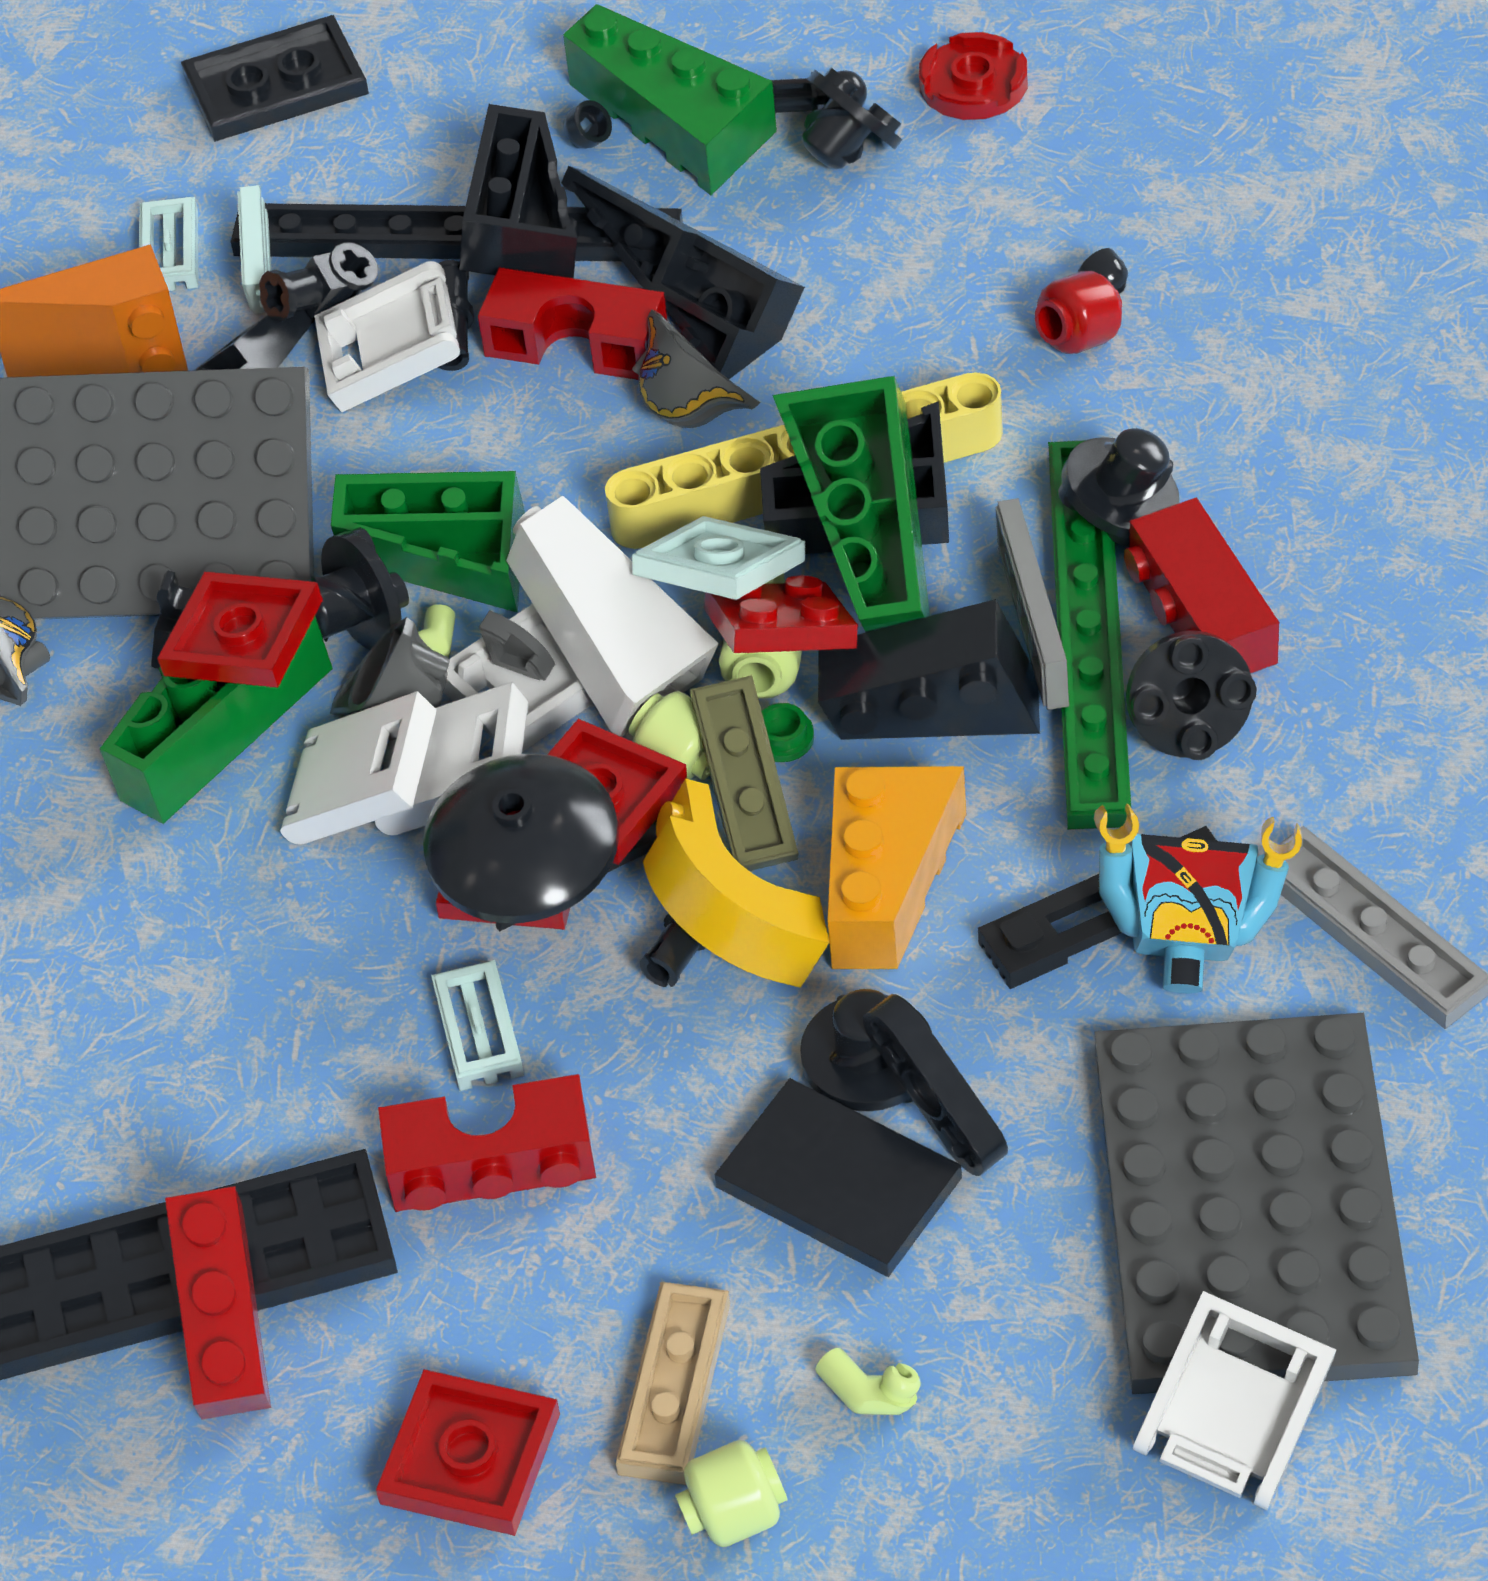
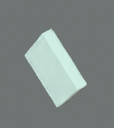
M702 516L632 554V570L635 576L737 600L805 562V541L797 537Z

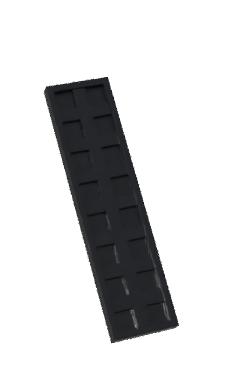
M366 1149L215 1188L221 1189L235 1186L242 1202L257 1311L398 1273ZM166 1202L0 1246V1380L183 1331Z

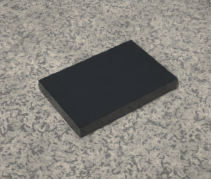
M334 15L181 61L185 80L214 142L369 94L367 80Z
M789 1078L714 1175L716 1188L889 1277L960 1182L962 1170L961 1164Z

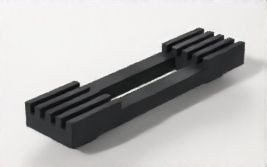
M1207 826L1179 837L1217 841ZM1099 874L979 927L978 942L981 948H985L987 957L989 959L992 958L994 967L996 969L999 968V974L1002 979L1006 978V984L1009 989H1012L1068 964V957L1122 932L1118 929L1109 911L1059 934L1051 925L1056 920L1102 900L1099 893Z

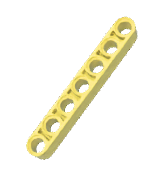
M966 373L902 391L906 402L907 419L920 415L922 407L939 401L944 463L984 452L995 447L1000 442L1003 434L1002 399L1000 384L995 378L984 373ZM785 425L634 466L615 473L608 479L605 486L613 539L623 547L638 549L659 540L702 516L733 523L763 514L760 468L795 455Z

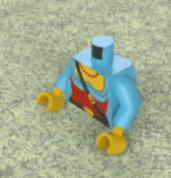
M1129 804L1125 806L1127 817L1124 825L1118 829L1106 828L1107 811L1103 805L1095 811L1094 821L1106 842L1099 848V893L1120 932L1133 937L1136 953L1165 956L1163 989L1186 994L1203 991L1204 960L1227 961L1236 946H1242L1253 941L1276 910L1289 869V865L1285 860L1294 857L1302 846V834L1299 824L1296 823L1292 840L1286 844L1279 845L1269 839L1275 823L1274 817L1265 820L1261 828V840L1266 853L1257 857L1258 845L1137 834L1139 830L1138 817Z

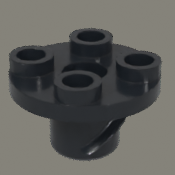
M830 68L824 76L817 70H814L807 80L830 98L822 109L814 110L808 114L804 122L805 131L801 135L802 143L814 158L828 167L842 169L847 163H854L861 158L863 142L871 132L894 150L902 141L895 134L901 126L898 120L876 103H873L868 111L851 98L858 88L833 68Z
M1139 428L1124 430L1117 438H1093L1078 444L1072 450L1063 466L1062 484L1058 490L1059 498L1066 507L1077 511L1089 523L1107 532L1115 543L1130 547V520L1179 504L1180 500L1177 485L1171 475L1173 462L1170 460L1166 445L1152 432Z
M359 527L351 531L339 533L326 540L321 554L323 576H312L311 581L318 583L323 598L315 617L324 641L327 642L328 637L347 630L359 644L371 650L392 625L402 620L401 608L409 604V595L402 578L395 572L389 573L381 558L376 553L369 533Z
M1182 631L1158 640L1140 656L1128 679L1126 704L1133 726L1152 747L1171 756L1203 760L1230 742L1241 730L1256 698L1257 687L1252 679L1247 663L1240 653L1227 641L1207 632Z
M872 989L855 990L838 996L836 1001L825 1006L812 1018L802 1036L800 1052L804 1075L813 1090L854 1111H879L901 1103L913 1102L910 1095L870 1040L863 1024V1016L887 998L888 995ZM916 1010V1011L919 1013V1015L922 1017V1019L924 1020V1022L927 1024V1026L929 1027V1029L931 1030V1028H930L928 1022L926 1021V1019L922 1016V1014H921L918 1010Z

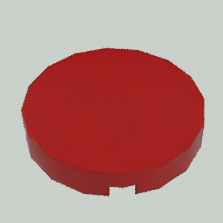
M985 32L960 33L949 37V44L937 49L936 43L926 51L919 63L920 93L928 106L945 116L961 120H978L994 117L1007 112L1018 104L1027 91V59L1022 51L1019 54L1013 50V43L1002 36Z

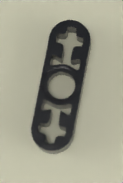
M891 994L863 1016L864 1028L870 1040L957 1163L961 1164L962 1168L972 1175L980 1176L1007 1155L1008 1146L1001 1130L922 1017L907 1000L899 995Z

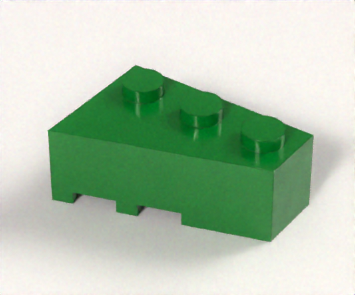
M516 471L335 474L331 514V529L334 536L361 527L371 536L376 553L381 558L388 572L397 573L404 582L518 613L520 582L506 561L515 539L513 528L525 513Z

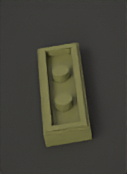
M752 675L690 689V698L700 729L703 749L730 854L748 871L798 860L799 853Z

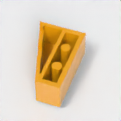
M964 766L835 767L827 921L832 969H898L925 909V897L935 875H940L946 862V851L956 829L960 830L967 815Z

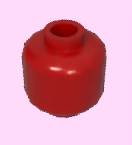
M1080 271L1051 282L1042 289L1035 310V324L1040 336L1045 342L1064 354H1078L1107 343L1117 335L1122 323V300L1118 291L1105 276L1095 271Z

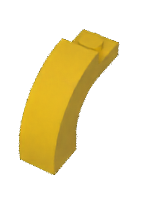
M685 778L672 802H665L660 809L656 822L657 838L643 860L645 873L651 888L676 923L706 949L746 972L768 980L801 988L830 943L820 897L776 886L759 878L743 867L729 853L719 836L709 785Z

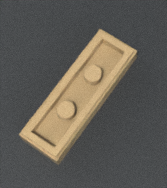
M660 1282L616 1459V1468L619 1476L686 1485L684 1468L695 1456L730 1308L728 1290Z

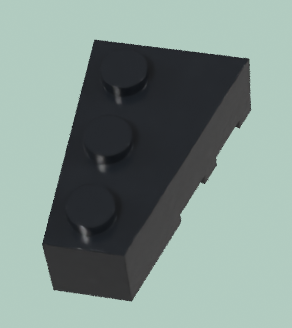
M489 104L462 220L460 270L496 275L500 267L574 279L577 234L574 225L570 223L567 211V196L565 188L561 187L558 177L557 158L545 112Z
M938 401L922 407L920 415L907 419L922 545L949 543L948 504ZM796 455L760 468L764 529L801 538V540L805 541V554L833 552Z
M996 599L858 634L856 649L818 650V703L841 740L1040 734L1039 689L1033 668Z

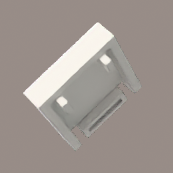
M434 261L425 262L314 316L327 395L341 412L444 365L459 356L460 348L456 339L457 333L448 288L445 283V273L439 263ZM358 340L363 370L350 354L343 356L342 347Z
M533 604L509 620L534 636L553 658L555 666L545 681L541 679L539 681L493 664L482 637L450 658L447 669V682L443 693L454 702L478 694L486 686L492 689L513 682L528 700L522 752L594 704ZM483 725V729L492 738H495L494 735L488 730V728L485 725Z
M513 682L435 708L437 711L413 808L375 820V825L381 832L387 835H398L426 826L434 805L457 779L489 761L522 754L528 700ZM483 725H485L495 737L493 753L491 757L479 760ZM389 735L388 738L390 742L386 747L383 770L389 768L396 739L392 735Z
M417 691L308 730L304 742L306 748L301 753L286 808L288 816L284 818L280 830L283 837L294 844H306L413 808L437 710ZM389 735H392L396 739L390 766L388 769L380 771Z
M1203 1291L1138 1433L1133 1450L1147 1456L1155 1444L1156 1435L1160 1434L1168 1438L1159 1462L1238 1498H1241L1250 1476L1262 1480V1483L1256 1490L1253 1505L1268 1510L1334 1360L1336 1349ZM1228 1328L1293 1356L1287 1368L1285 1379L1219 1350Z

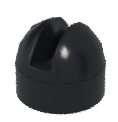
M592 100L583 101L566 114L563 121L564 135L577 148H593L610 136L612 131L610 115L598 102ZM586 117L592 124L583 130L580 123Z
M1103 248L1096 251L1083 262L1078 272L1095 271L1105 276L1118 291L1119 295L1126 287L1128 270L1122 259L1111 248Z

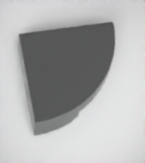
M489 610L479 629L493 664L539 681L540 679L545 681L555 666V662L546 648L524 628L508 618Z

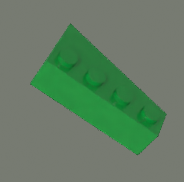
M598 4L593 6L563 34L570 85L587 99L601 104L613 119L621 117L631 125L632 134L644 144L651 141L666 153L667 162L680 172L685 169L690 171L697 177L698 186L710 196L777 132L773 82L767 78Z
M895 376L772 395L864 631L869 632L930 616L906 402Z
M316 617L311 622L278 688L168 677L163 675L162 669L159 667L162 678L152 692L140 693L100 747V752L120 801L164 824L323 679L333 667Z

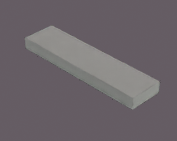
M1019 498L997 501L998 506H995L998 550L1043 706H1046L1047 710L1068 707L1067 659Z
M1305 826L1300 828L1302 846L1294 857L1285 860L1289 865L1281 892L1285 899L1444 1029L1448 1028L1488 996V974ZM1294 833L1279 843V845L1290 842Z

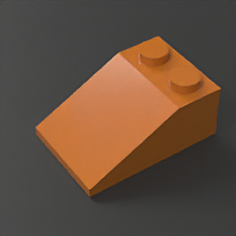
M151 244L0 289V355L7 377L188 371L169 290Z

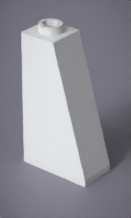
M561 496L543 509L539 506H534L520 517L513 528L515 539L506 561L612 733L621 737L626 735L637 712L654 694L659 693L664 697L675 691L684 693L703 679L719 643L652 579L633 575L632 561L564 496Z

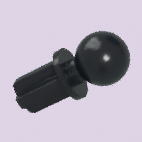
M848 70L838 71L840 75L858 88L851 98L863 106L867 98V87L864 80L855 72ZM808 78L771 80L773 82L775 113L818 110V105H825L830 98L808 81Z

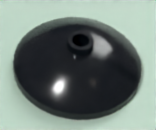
M518 754L484 763L470 770L449 786L430 812L424 831L423 851L433 883L443 897L453 906L473 917L486 921L525 923L545 919L571 908L600 884L610 869L616 855L619 827L614 804L609 793L589 771L569 760L555 756ZM521 810L514 815H506L512 811Z

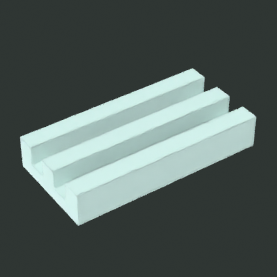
M259 185L240 187L237 195L242 286L250 310H253L254 314L266 313L260 301L259 282L262 275L271 270L268 212L265 209V202L263 197H261Z
M195 197L140 203L139 248L151 244L154 251V215L163 214V267H160L168 290H176V282L180 281L186 282L187 289L198 288V208ZM183 212V265L176 266V213Z
M495 960L431 975L459 1091L472 1089L471 1081L484 1078L485 1085L497 1083V1074L509 1071L511 1079L524 1076L522 1061ZM486 979L504 1054L492 1056L474 981ZM458 985L461 987L479 1060L466 1062L448 988Z

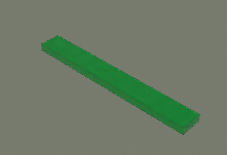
M1083 441L1048 442L1057 629L1067 659L1069 706L1061 708L1067 830L1097 829L1094 815L1095 811L1102 805L1107 811L1106 828H1120L1126 821V804H1129L1131 807L1115 542L1109 537L1107 532L1089 523L1077 511L1066 507L1058 494L1062 484L1063 466L1072 450Z

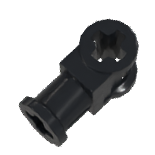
M342 243L336 246L330 253L313 256L304 269L287 273L279 270L265 272L259 282L260 301L267 315L279 322L289 320L294 316L295 312L303 310L307 311L310 318H314L315 315L358 295L361 290L370 287L378 276V265L372 254L362 246L354 243Z

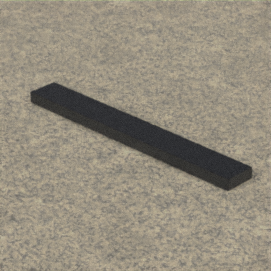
M265 203L269 220L270 257H313L330 253L336 246L342 243H354L368 250L374 258L460 259L462 220L466 206ZM567 207L570 223L574 225L577 234L575 261L622 262L613 250L615 247L614 243L604 230L594 226L586 216L589 212L586 207ZM656 208L683 223L682 209ZM238 213L230 241L233 256H241Z

